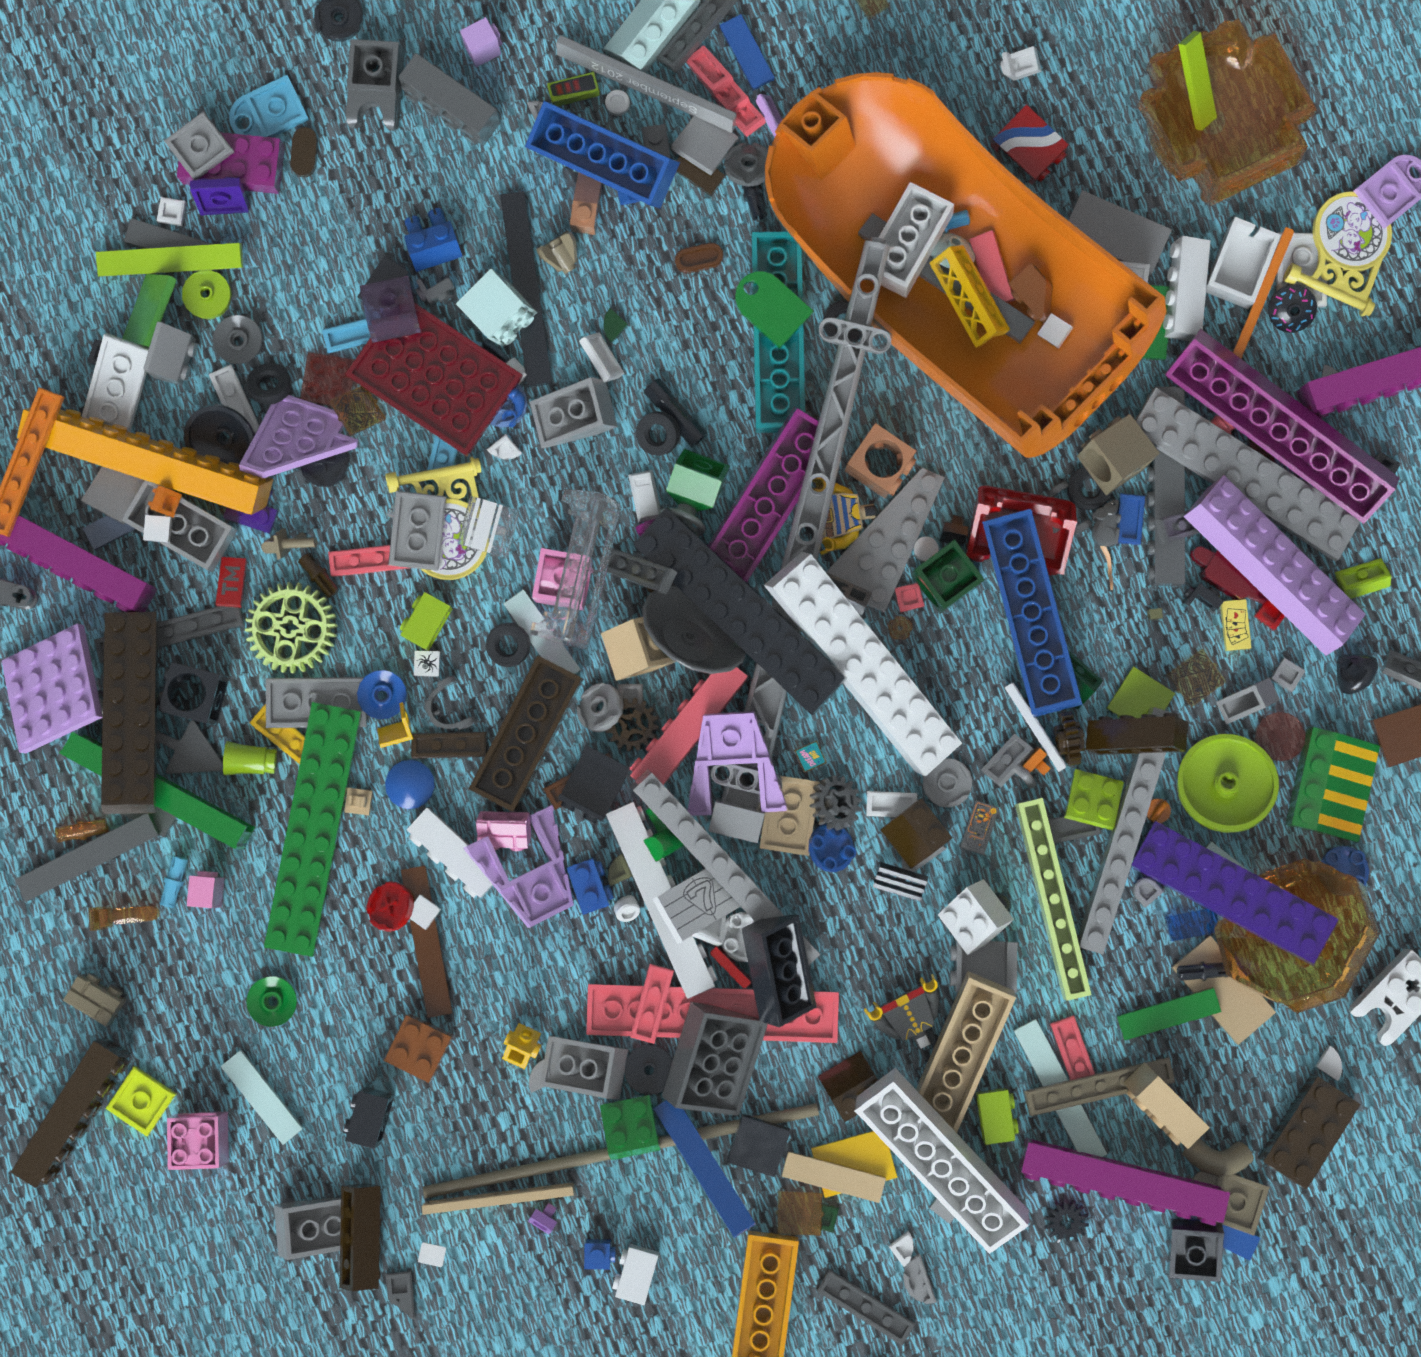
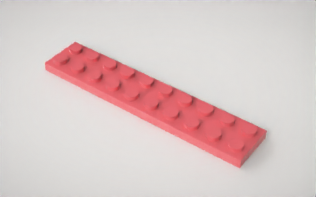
M588 984L586 1035L631 1036L644 986ZM670 986L656 1037L680 1038L691 1002L714 1005L759 1018L754 990L712 988L687 999L682 987ZM814 991L815 1009L781 1027L768 1024L763 1041L837 1043L839 992Z

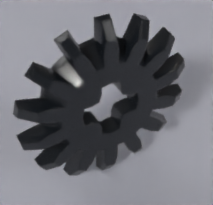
M1063 1198V1205L1061 1206L1057 1200L1054 1201L1056 1209L1053 1210L1048 1207L1047 1210L1052 1214L1051 1216L1044 1215V1219L1050 1221V1224L1044 1225V1228H1052L1053 1230L1049 1237L1058 1235L1057 1243H1060L1062 1238H1065L1066 1245L1070 1244V1237H1073L1075 1242H1078L1076 1234L1080 1233L1083 1236L1086 1234L1081 1230V1227H1089V1223H1084L1082 1220L1089 1217L1088 1213L1081 1215L1080 1212L1084 1207L1081 1205L1075 1208L1076 1200H1072L1071 1205H1068L1067 1198ZM1066 1214L1074 1220V1222L1070 1223L1069 1229H1066L1064 1225L1060 1226L1059 1222L1063 1220V1215Z

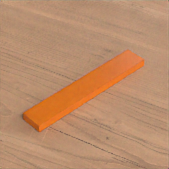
M1285 227L1255 303L1252 305L1233 353L1239 358H1242L1294 234L1293 229Z
M40 387L0 485V534L7 537L11 536L65 398Z

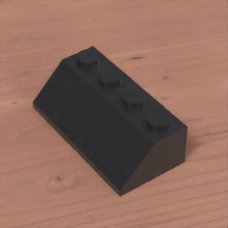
M793 914L760 919L742 928L759 1020L776 1027H781L815 1009V996L799 915Z

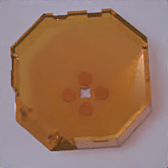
M1305 858L1259 874V877L1338 918L1339 921L1316 964L1312 966L1225 918L1223 921L1219 920L1214 931L1226 975L1238 984L1297 1014L1345 998L1380 935L1366 886L1357 878L1349 874L1346 875L1321 861L1312 862Z

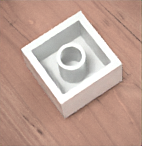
M984 879L966 887L938 914L967 955L985 947L1014 920Z

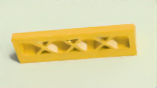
M964 245L948 247L929 263L976 348L981 347L992 337L1004 335L1010 330ZM945 259L950 264L949 274L944 273L939 265ZM954 280L959 281L962 286L960 295L955 294L953 290ZM966 301L971 302L974 307L972 316H968L964 310ZM977 322L982 323L987 331L981 338L976 332Z

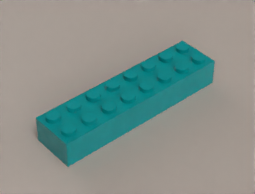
M752 232V273L762 271L774 275L803 301L802 248L789 232ZM752 283L753 295L758 291L755 283ZM753 325L756 433H778L794 406L805 413L803 325L781 349Z

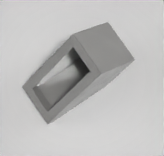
M1267 678L1216 703L1226 724H1229L1279 701L1280 698L1270 678Z

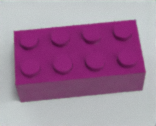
M220 132L234 153L199 179L240 178L244 191L279 194L285 146L281 139ZM178 160L177 178L182 184L190 185V181L193 178Z

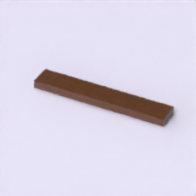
M426 865L401 870L403 885L410 890L413 902L417 900L419 895H423L433 903ZM436 917L427 930L410 919L427 1017L452 1014L453 1009Z

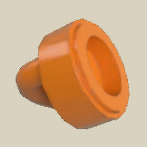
M1163 799L1151 800L1146 816L1147 819L1153 823L1155 821L1158 823L1165 822L1171 814L1169 803Z

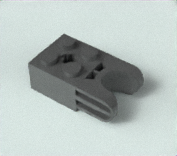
M350 39L346 122L349 128L357 129L361 127L366 111L372 107H380L383 112V124L389 131H396L398 129L402 84L399 75L404 68L405 49L399 42ZM379 65V69L373 72L372 70L376 69V66Z

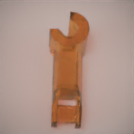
M155 906L113 909V912L112 907H89L90 931H98L112 928L113 922L114 925L154 921L159 917L160 912Z

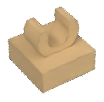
M347 788L344 812L370 816L373 791Z

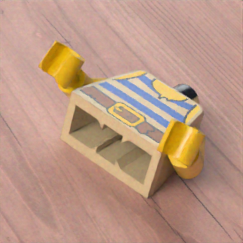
M817 477L812 480L816 484V488H813L814 491L821 492L826 488L824 479ZM835 483L822 539L825 550L820 551V554L824 555L830 551L844 549L858 538L859 532L863 529L862 520L875 518L874 504L859 505L858 494H853L851 489Z

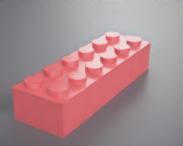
M736 667L730 672L710 674L706 681L701 679L692 690L695 695L691 700L685 699L678 707L677 712L679 715L676 719L672 720L670 718L661 730L664 734L660 739L654 738L646 747L648 754L644 759L638 758L630 767L632 771L630 776L637 780L649 769L664 785L699 741L703 715L721 713L747 681L748 676Z

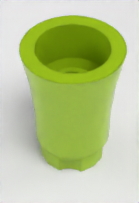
M226 741L223 757V775H265V772L275 774L277 763L276 749Z

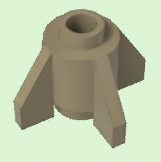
M567 230L547 244L535 249L539 257L555 268L557 272L563 271L566 274L577 267L575 264L578 261L576 239L571 231Z

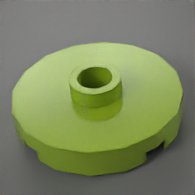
M201 270L192 274L185 281L182 288V300L187 310L195 317L215 319L224 314L230 306L232 290L228 281L221 274L212 270ZM209 290L210 295L206 298L202 297L203 292Z

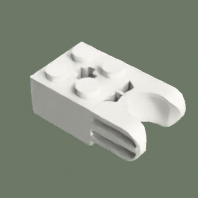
M1403 949L1349 1007V1012L1355 1017L1364 1016L1374 1008H1380L1383 1011L1385 1023L1377 1034L1378 1041L1383 1046L1392 1044L1421 1015V958L1411 949ZM1407 980L1412 981L1411 989H1406L1408 986L1406 984Z

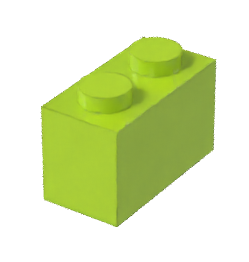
M424 592L422 596L418 595L412 605V608L415 610L411 617H406L402 622L400 636L429 651L453 608Z
M1006 1088L976 1092L983 1143L988 1145L1016 1141L1015 1134H1019L1017 1119H1012L1011 1109L1015 1108L1013 1093L1009 1094Z

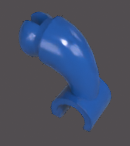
M514 388L509 394V399L512 400L514 405L513 411L506 410L502 414V420H505L508 416L514 417L513 421L509 423V427H514L517 424V419L523 413L526 404L525 396L518 388Z

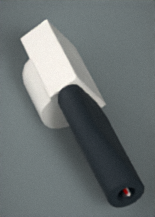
M488 338L482 343L489 353L523 375L518 384L525 380L527 375L525 368L515 357L510 360Z

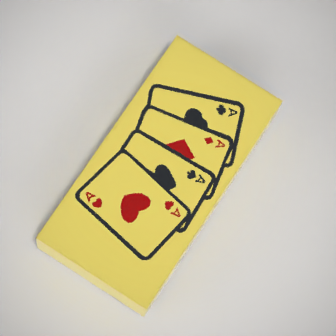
M1246 599L1224 601L1220 609L1225 651L1251 649Z

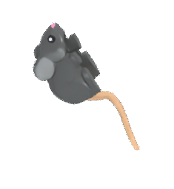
M1118 500L1109 501L1092 514V520L1095 522L1092 528V539L1100 546L1106 557L1111 590H1113L1112 563L1107 547L1118 544L1120 528L1117 527V523H1120L1121 515L1116 514L1119 505Z

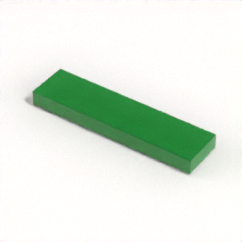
M1211 987L1116 1016L1125 1041L1222 1011L1215 989Z

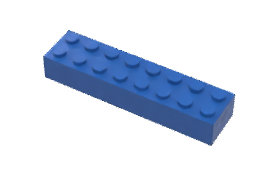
M1028 509L982 522L1033 717L1083 705L1032 510Z

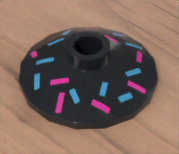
M1290 284L1281 287L1273 294L1268 304V315L1271 323L1285 333H1296L1304 330L1312 323L1317 313L1315 296L1308 288L1301 285ZM1293 307H1298L1296 314H1290V310Z

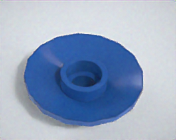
M379 670L366 675L360 682L357 698L362 711L372 718L381 720L390 719L400 712L399 703L403 702L405 705L407 693L400 677L393 672ZM380 691H385L387 693V698L384 700H380L378 698V693Z

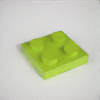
M1075 769L1064 818L1113 830L1115 828L1124 782Z

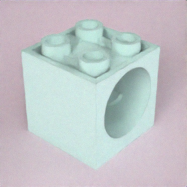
M492 269L456 303L488 339L502 347L505 344L509 345L517 337L516 333L522 327L529 326L534 320L533 316L537 313L505 277Z

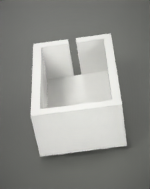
M1234 217L1228 225L1207 278L1206 293L1249 309L1255 303L1281 235L1260 227L1251 237L1249 235L1256 225Z

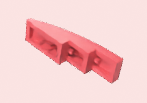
M704 45L691 55L686 61L687 65L721 107L737 114L736 126L746 137L766 123L763 115L752 105L748 96L734 82L732 75Z

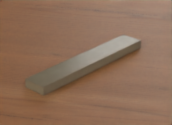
M1170 1057L1145 1062L1166 1084L1175 1082ZM1143 1063L1025 1090L1024 1095L1029 1116L1126 1094L1129 1089L1123 1083Z

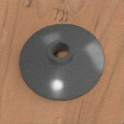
M233 315L225 318L217 325L213 334V346L216 353L224 361L232 364L247 363L259 353L262 346V333L252 319L242 315ZM241 337L243 338V343L238 346L235 344V340Z

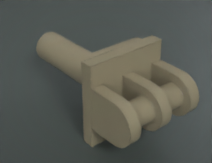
M282 528L262 543L261 548L264 553H276L277 559H281L290 552L289 548L317 547L318 541L316 537L307 538L306 534L302 532L294 538H288L286 528Z

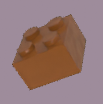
M409 1013L405 1016L384 1061L430 1083L454 1035Z

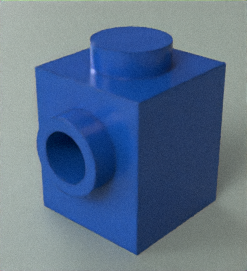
M586 1239L584 1246V1269L610 1270L611 1262L616 1260V1247H611V1239Z

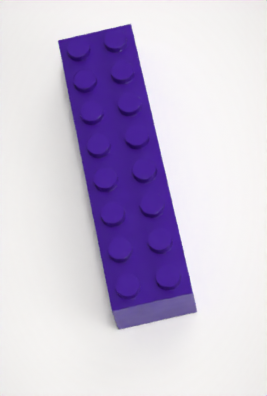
M1157 821L1153 824L1131 864L1133 869L1312 966L1316 964L1339 921L1338 918Z

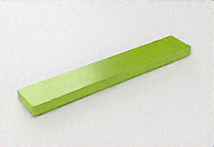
M242 243L95 252L98 277L244 268Z

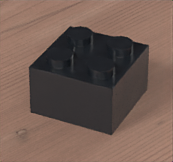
M365 1087L358 1091L357 1094H354L350 1109H354L350 1119L347 1118L343 1133L347 1134L345 1141L372 1149L378 1147L383 1139L395 1095Z
M1170 1220L1169 1278L1221 1282L1224 1231L1221 1222H1216V1226L1196 1220Z

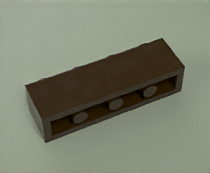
M1164 713L1163 717H1157L1153 714H1142L1141 718L1121 715L1119 719L1100 716L1098 720L1088 721L1085 750L1097 755L1186 752L1188 721L1179 718V715L1176 713Z
M369 1183L341 1185L339 1288L352 1292L379 1289V1279L381 1276L379 1269V1254L381 1253L380 1228L382 1224L380 1218L382 1194L381 1186Z

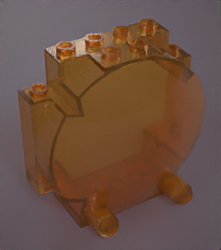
M1239 18L1232 22L1230 20L1224 21L1217 26V29L1209 33L1208 31L1201 32L1217 118L1204 130L1195 129L1178 44L1172 50L1166 53L1159 52L1150 58L1146 71L1155 87L1143 92L1138 103V108L1147 123V133L1151 147L1160 163L1178 182L1193 178L1201 188V200L1210 206L1298 165L1308 148L1298 126L1311 120L1317 110L1276 34L1274 33L1268 37L1262 35L1255 39L1252 44Z

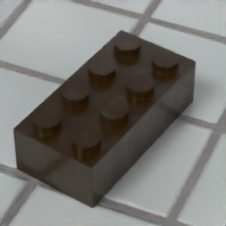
M1311 1074L1261 1151L1258 1159L1307 1190L1361 1104L1319 1076Z

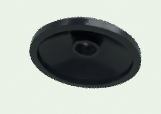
M219 404L207 405L195 411L188 419L184 429L186 447L195 449L198 455L219 457L220 462L229 464V462L240 464L255 436L253 428L242 414L233 408ZM224 432L228 433L229 437H226Z

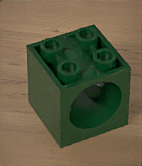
M955 540L923 562L911 573V577L919 585L939 614L946 611L985 580Z

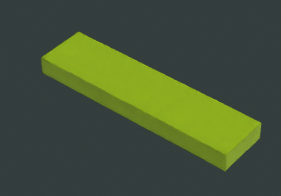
M1193 31L1178 45L1195 129L1202 131L1217 118L1201 32Z

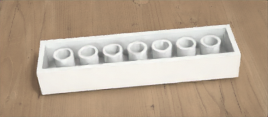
M896 1068L857 1096L855 1112L989 1254L1029 1226V1210Z

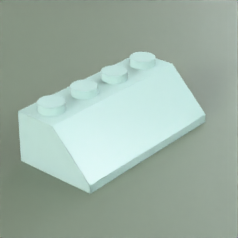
M641 0L603 50L614 59L647 73L657 60L656 57L701 4L700 0Z

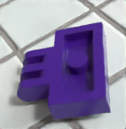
M270 491L268 503L264 509L250 515L226 507L223 518L271 534L279 512L268 507L273 491Z

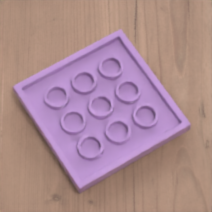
M77 623L2 660L19 752L28 753L103 717L84 625Z

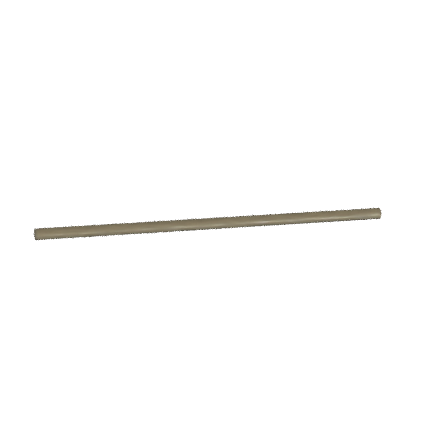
M817 1103L752 1117L780 1124L818 1116L819 1112ZM741 1119L696 1128L703 1140L736 1133ZM669 1134L658 1136L661 1149L676 1146ZM606 1147L423 1186V1193L425 1199L611 1159Z

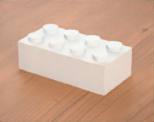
M911 182L909 183L878 237L886 240L885 245L890 247L881 286L907 298L953 216V203Z

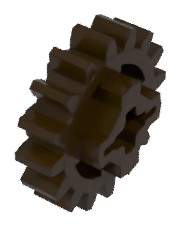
M625 698L623 701V711L629 708L636 709L632 714H622L618 722L621 723L623 730L621 736L617 732L616 724L606 730V733H613L614 736L611 737L610 741L615 742L618 740V748L621 749L625 744L629 752H631L633 746L638 751H641V744L644 743V745L648 746V739L656 738L652 732L653 730H659V726L654 725V721H657L659 717L651 715L655 710L653 707L646 709V701L639 705L637 698H634L632 703H629L628 699ZM644 713L648 718L649 728L643 725L642 718ZM636 718V724L642 728V731L633 728L631 731H628L629 726L622 719L633 721ZM641 734L644 736L640 740L629 741L633 735Z
M1071 711L1061 712L1057 718L1059 725L1054 726L1056 747L1059 750V754L1065 757L1068 766L1081 763V751H1085L1083 729L1080 723L1076 722Z

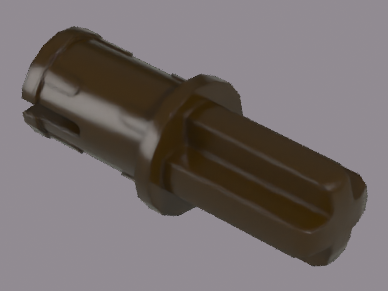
M310 552L299 559L298 563L311 577L310 581L312 583L315 582L327 598H331L338 593V587L326 574L327 569L322 568Z

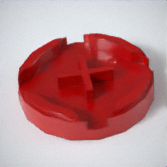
M385 882L381 887L375 888L368 898L366 910L367 914H369V921L373 926L382 931L392 932L399 930L410 919L414 902L413 896L407 887L398 882Z

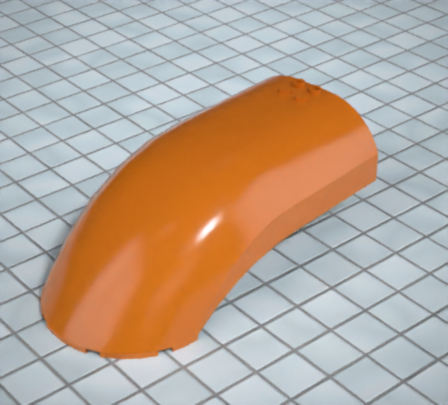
M872 72L835 79L834 84L823 89L818 87L795 104L780 122L775 131L776 136L772 145H769L765 163V186L769 201L777 218L848 302L850 301L864 242L866 241L858 236L859 230L872 213L888 222L910 182L953 203V213L964 210L968 211L970 224L951 229L949 233L959 235L970 243L969 239L993 230L1010 282L1031 263L1053 285L1050 314H1054L1073 327L1059 349L1037 334L1044 325V322L1041 320L1035 321L1034 326L1021 343L1004 334L994 336L981 347L976 348L948 296L920 276H918L907 298L883 286L880 287L872 326L887 331L891 337V344L1024 457H1037L1056 447L1070 436L1117 389L1145 355L1166 315L1165 296L1027 188L974 138L941 102L935 92L922 83L907 78V80L897 78L891 73ZM975 259L973 263H974L975 267L977 268V270H978V272H979V269H978V266H977V263H976V259ZM863 280L860 283V289L865 293L872 292L874 284L870 280ZM1015 299V301L1008 303L1032 319L1026 312L1029 307L1024 301L1020 304ZM965 307L966 314L972 316L973 312ZM977 322L976 332L981 338L987 331L982 323Z

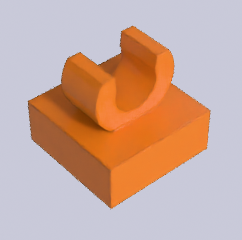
M158 485V488L153 489L152 492L155 493L152 502H148V505L151 506V510L174 518L182 494Z
M1037 747L1034 750L1035 752L1022 766L1030 773L1036 768L1042 775H1045L1051 768L1042 761L1047 754L1040 747Z

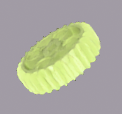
M287 582L286 589L279 583L277 584L278 591L276 592L269 587V596L260 593L263 601H253L257 609H248L254 615L253 618L245 619L252 624V627L245 628L246 632L252 633V636L246 638V640L255 643L250 647V650H259L255 657L257 659L265 657L263 661L265 666L273 662L271 666L273 670H277L279 665H281L282 673H286L287 668L290 667L291 673L295 674L296 667L298 666L302 672H305L306 664L311 668H315L313 660L322 663L321 653L325 655L330 654L325 649L326 646L334 647V644L329 641L330 637H337L335 633L331 632V629L337 628L338 625L330 621L335 619L336 615L328 614L333 608L332 605H323L327 601L325 596L319 600L317 599L320 595L318 590L310 594L312 588L309 585L305 587L304 591L302 590L301 583H297L295 589H293L291 582ZM296 597L301 598V607L292 610L290 607L291 601ZM284 598L281 614L266 611L274 602ZM309 602L318 610L322 622L307 619ZM288 612L295 616H299V619L293 616H288ZM270 617L273 621L272 627L268 630H263L262 621ZM293 622L299 629L292 630L290 634V631L286 630L284 626H290ZM314 626L321 627L322 632L318 638H312L310 635V631ZM261 634L276 637L274 654L264 644ZM286 637L290 640H295V643L283 639ZM302 642L317 644L310 653L299 658ZM286 646H291L292 655L284 659L281 655L282 649Z

